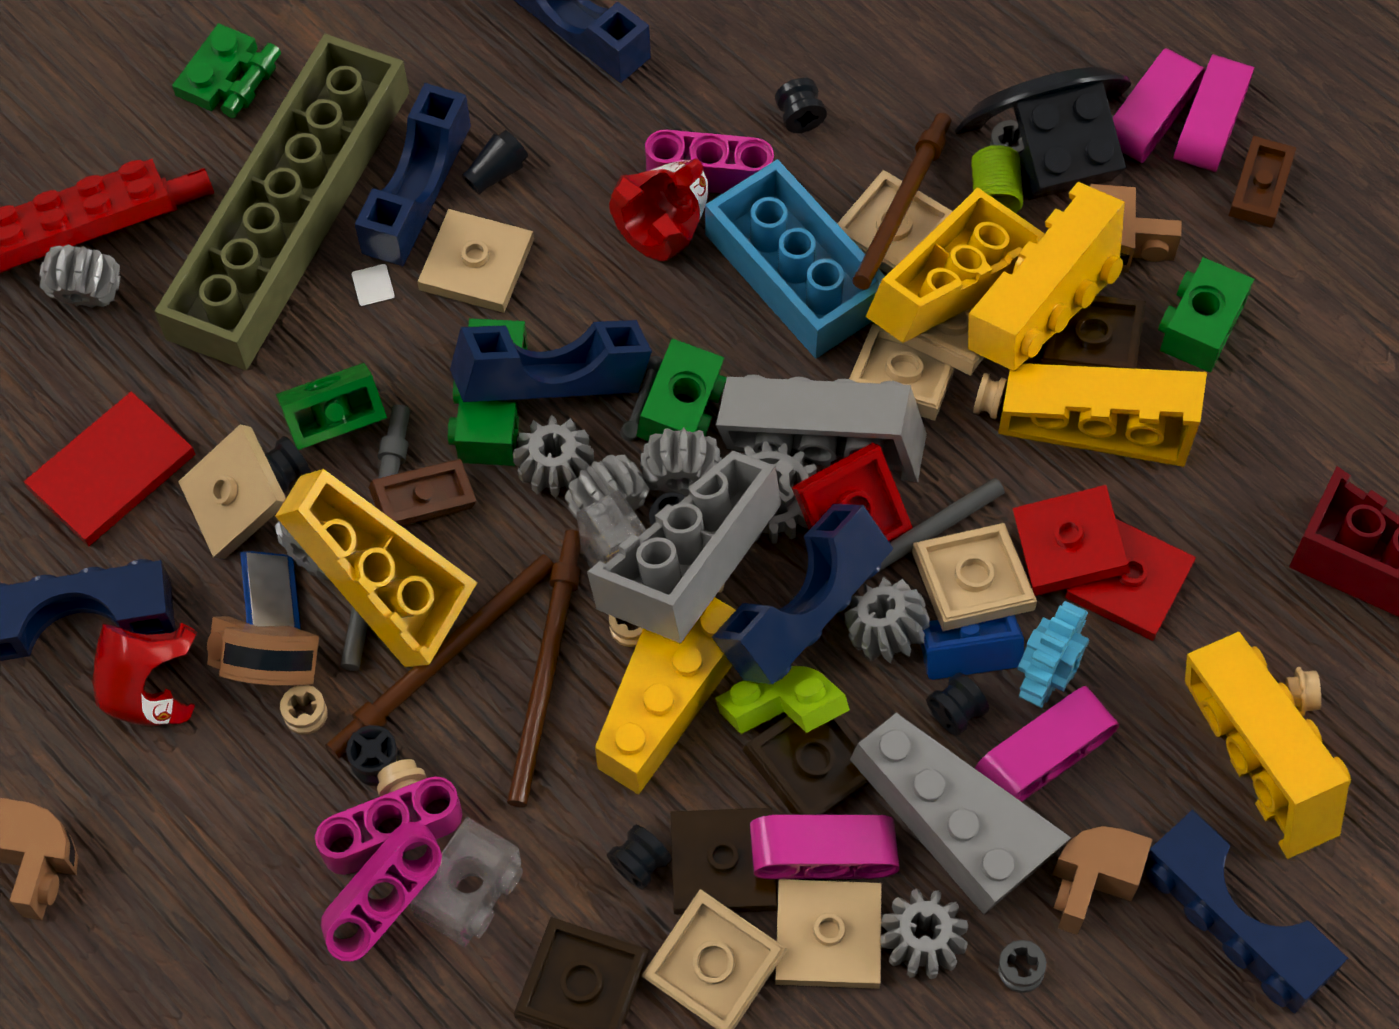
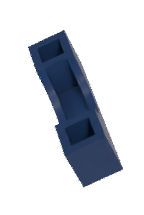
M514 0L619 83H622L651 58L649 25L619 2H616L610 8H603L590 0Z
M424 83L408 115L405 144L397 169L384 189L372 188L355 222L362 254L404 266L471 127L465 94Z
M637 320L593 322L586 332L572 343L555 350L543 352L529 351L517 346L513 342L506 325L461 327L450 372L463 402L638 393L652 350Z
M833 504L804 535L808 552L807 574L801 590L790 603L780 609L768 605L742 603L712 636L713 640L744 681L773 685L785 677L791 669L792 662L806 647L812 645L820 638L825 625L835 614L841 612L850 604L852 595L866 580L878 573L882 561L890 554L893 547L864 505Z
M139 559L122 567L109 569L89 567L81 570L78 574L59 577L39 575L28 582L10 585L0 583V661L29 657L38 637L48 626L65 616L76 613L98 614L108 618L122 629L144 635L174 632L175 619L171 579L162 561Z
M1192 809L1150 848L1144 866L1147 870L1146 875L1148 879L1162 893H1171L1185 907L1184 912L1187 918L1202 931L1209 930L1223 944L1222 949L1236 966L1242 969L1247 967L1262 982L1261 987L1270 1000L1280 1007L1287 1006L1295 1014L1339 971L1348 957L1309 920L1291 926H1272L1258 922L1245 914L1231 898L1224 879V864L1230 845Z

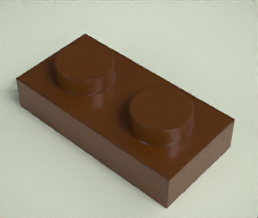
M1253 136L1228 216L1272 228L1297 147Z
M461 459L374 479L368 487L375 507L400 526L471 509L476 503V498Z

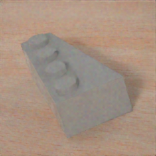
M759 375L727 377L716 423L727 449L744 452V447L750 446L755 453H758L762 450L763 442L768 441L771 451L778 452L779 447L785 443L788 444L789 456L791 452L798 453L802 451L805 453V459L812 461L813 464L827 467L831 466L832 461L842 460L865 446L875 443L880 445L889 469L902 471L901 480L918 482L927 435L911 385H903L896 381H884L879 384L857 383L850 379L813 381L804 377H792L790 379H769Z
M736 451L729 453L688 487L689 495L681 502L673 506L668 504L655 515L656 522L639 537L632 534L618 545L620 552L609 562L604 564L599 561L587 571L596 609L682 643L781 506L775 465Z
M895 713L860 741L850 758L852 763L983 915L1053 857L1071 838L898 713Z

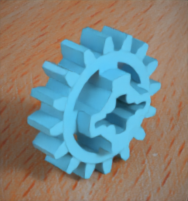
M1064 601L1062 606L1058 607L1055 617H1052L1051 620L1042 618L1039 626L1033 630L1017 670L1025 673L1026 676L1020 686V698L1043 708L1045 702H1048L1052 691L1058 689L1064 692L1069 681L1073 679L1089 643V638L1080 634L1086 623L1087 610Z

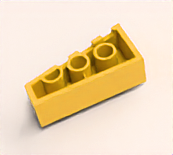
M1033 363L1021 364L1015 371L1009 370L998 434L1184 467L1201 422L1207 372Z

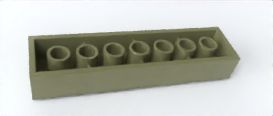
M324 33L155 309V315L167 341L240 369L248 370L410 93L404 61Z

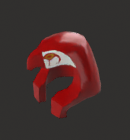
M695 158L693 160L671 162L638 174L620 176L609 202L610 213L618 230L633 248L646 257L658 261H666L675 257L690 245L708 200L709 186L703 171V164Z
M180 623L178 629L172 633L144 635L127 631L121 627L103 624L94 660L93 688L96 706L103 713L115 719L146 727L181 724L189 720L195 708L194 703L188 705L180 703L172 696L171 691L168 689L155 694L147 693L144 691L147 677L154 668L164 662L188 655L197 634L194 631L195 629Z

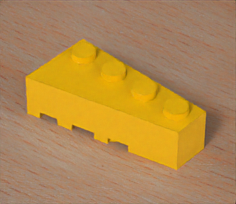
M1077 182L1069 192V198L1072 199V202L1065 211L1055 209L1045 221V225L1049 229L1037 244L1028 241L1019 252V257L1013 268V274L1011 275L1004 271L970 311L968 350L1015 371L1029 357H1035L1042 345L1056 332L1060 333L1063 331L1069 320L1079 310L1087 308L1095 296L1107 284H1113L1119 277L1123 267V260L1120 258L1125 201Z
M977 187L882 279L865 317L904 343L975 306L1004 271L1011 275L1013 274V268L1019 257V252L1028 241L1037 244L1045 233Z
M321 469L301 475L275 517L404 667L430 665L478 582L326 470Z
M714 597L682 643L643 628L595 746L597 767L600 771L636 794H640L731 668L732 664L713 640L712 636L736 611L734 608Z
M1236 632L1188 653L1185 684L1215 736L1220 737L1226 734V747L1231 758L1230 762L1239 777L1246 774L1250 775L1259 799L1255 805L1265 822L1275 818L1284 834V839L1280 840L1278 844L1286 858H1292L1340 836L1348 788L1351 783L1349 771L1339 757L1333 758L1322 743L1321 734L1314 722L1310 719L1305 720L1297 710L1288 687L1282 682L1277 683L1268 671L1266 660L1261 651L1255 646L1251 647L1242 634Z

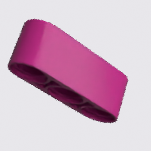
M1167 48L1159 54L1113 117L1122 153L1140 163L1145 162L1196 92L1205 73L1204 67Z
M1212 54L1180 135L1173 159L1212 172L1217 171L1255 67Z
M667 129L652 133L645 143L646 171L671 162L697 158L703 164V171L708 180V192L723 194L774 162V151L771 145L763 139Z
M1083 686L989 751L977 763L975 769L1022 802L1106 742L1117 731L1119 723L1087 686Z
M429 777L328 817L318 826L315 834L316 846L324 863L329 870L336 874L346 875L359 871L390 836L391 833H381L378 831L380 824L390 818L401 820V824L419 822L429 828L436 840L449 835L460 825L463 815L457 790L452 782L443 777ZM442 799L450 803L445 811L438 814H430L425 811L429 803L434 800ZM349 837L354 840L350 848L344 852L336 853L330 851L333 842L339 838ZM412 843L408 847H406L404 852L422 846L425 843Z
M768 815L756 818L750 822L754 875L759 878L874 879L888 877L899 871L894 819L886 815Z
M408 822L397 827L325 910L321 918V929L327 949L333 957L341 961L351 962L360 959L368 953L435 875L441 865L442 854L433 833L427 826L419 822ZM415 842L427 844L425 854L419 859L407 860L402 857L404 850L410 844ZM388 882L393 885V890L386 898L377 900L368 897L370 889L378 883ZM351 922L359 925L357 933L351 938L339 939L334 936L335 930L341 924Z

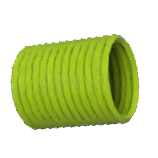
M992 145L977 151L971 160L973 191L978 187L1011 211L1017 213L1023 206L1020 155L1013 148L1004 145Z

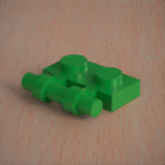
M218 23L173 83L172 87L175 96L211 112L222 99L225 101L221 106L222 112L230 118H235L242 108H248L255 98L254 91L261 81L268 80L276 69L275 62L281 55V50L276 45L267 43L260 53L256 52L258 48L255 38ZM241 71L246 72L240 81H235Z

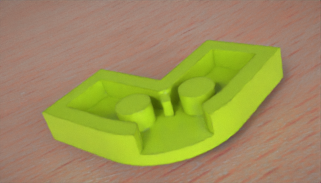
M791 666L789 673L773 685L741 681L732 686L729 691L715 697L720 714L740 734L783 712L808 733L850 710L846 696L839 688L819 671L804 666Z

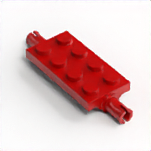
M153 159L146 161L134 160L122 165L118 171L103 176H87L78 181L75 186L67 189L42 192L33 201L16 207L11 205L0 207V273L46 256V252H49L51 247H64L68 244L74 246L155 216L176 211L179 205L214 194L205 167L166 181L165 177L160 178Z

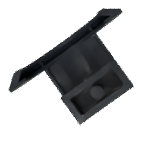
M1103 67L1078 68L1038 77L1006 88L980 101L972 108L955 132L960 134L981 129L989 119L1013 107L1025 149L1020 154V169L1028 200L1070 191L1077 182L1090 186V184L1111 181L1126 168L1107 99L1121 96L1131 86V81L1129 77Z

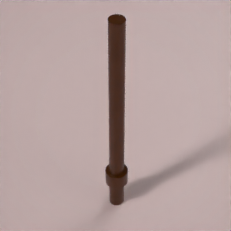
M938 113L930 128L922 132L916 143V155L853 277V284L857 288L866 290L870 287L932 161L940 157L946 145L945 135L952 123L951 117L948 114Z
M570 529L565 531L559 562L554 563L549 584L553 587L507 800L508 804L515 807H526L528 803L571 594L578 589L581 575L578 561L584 534L577 530Z
M545 554L539 556L449 635L441 644L430 665L414 666L372 704L368 701L352 714L354 720L325 744L330 753L335 758L340 759L346 753L348 740L358 729L369 725L381 727L386 725L385 718L545 578L552 571L554 564L552 560Z

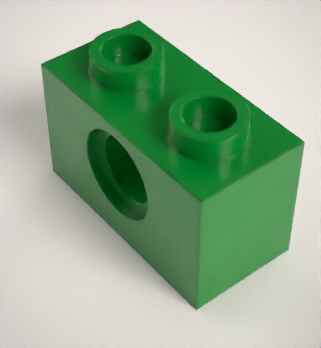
M1203 257L1195 273L1188 270L1185 273L1176 293V296L1182 298L1178 307L1175 308L1169 305L1161 320L1158 331L1165 333L1160 351L1211 373L1246 304L1254 278ZM1196 311H1203L1209 315H1202Z
M672 338L641 413L636 436L649 441L650 435L656 433L663 434L664 429L680 431L683 427L686 431L690 432L701 430L704 436H706L713 417L705 414L710 401L719 403L726 384L727 377L720 375L724 357ZM680 394L687 395L694 402L684 403L675 396Z
M365 363L276 394L290 435L298 450L387 418L373 376Z

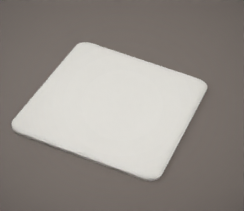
M385 264L352 272L351 275L361 306L395 297Z

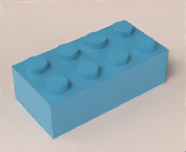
M778 159L705 204V235L815 359L872 322L865 316L885 275L878 269L870 287L866 290L859 289L853 284V277L865 256L864 252Z

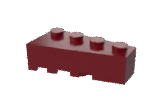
M1336 466L1289 568L1399 617V516L1385 507L1388 502L1386 499L1373 490H1370L1368 494L1349 482L1350 474Z

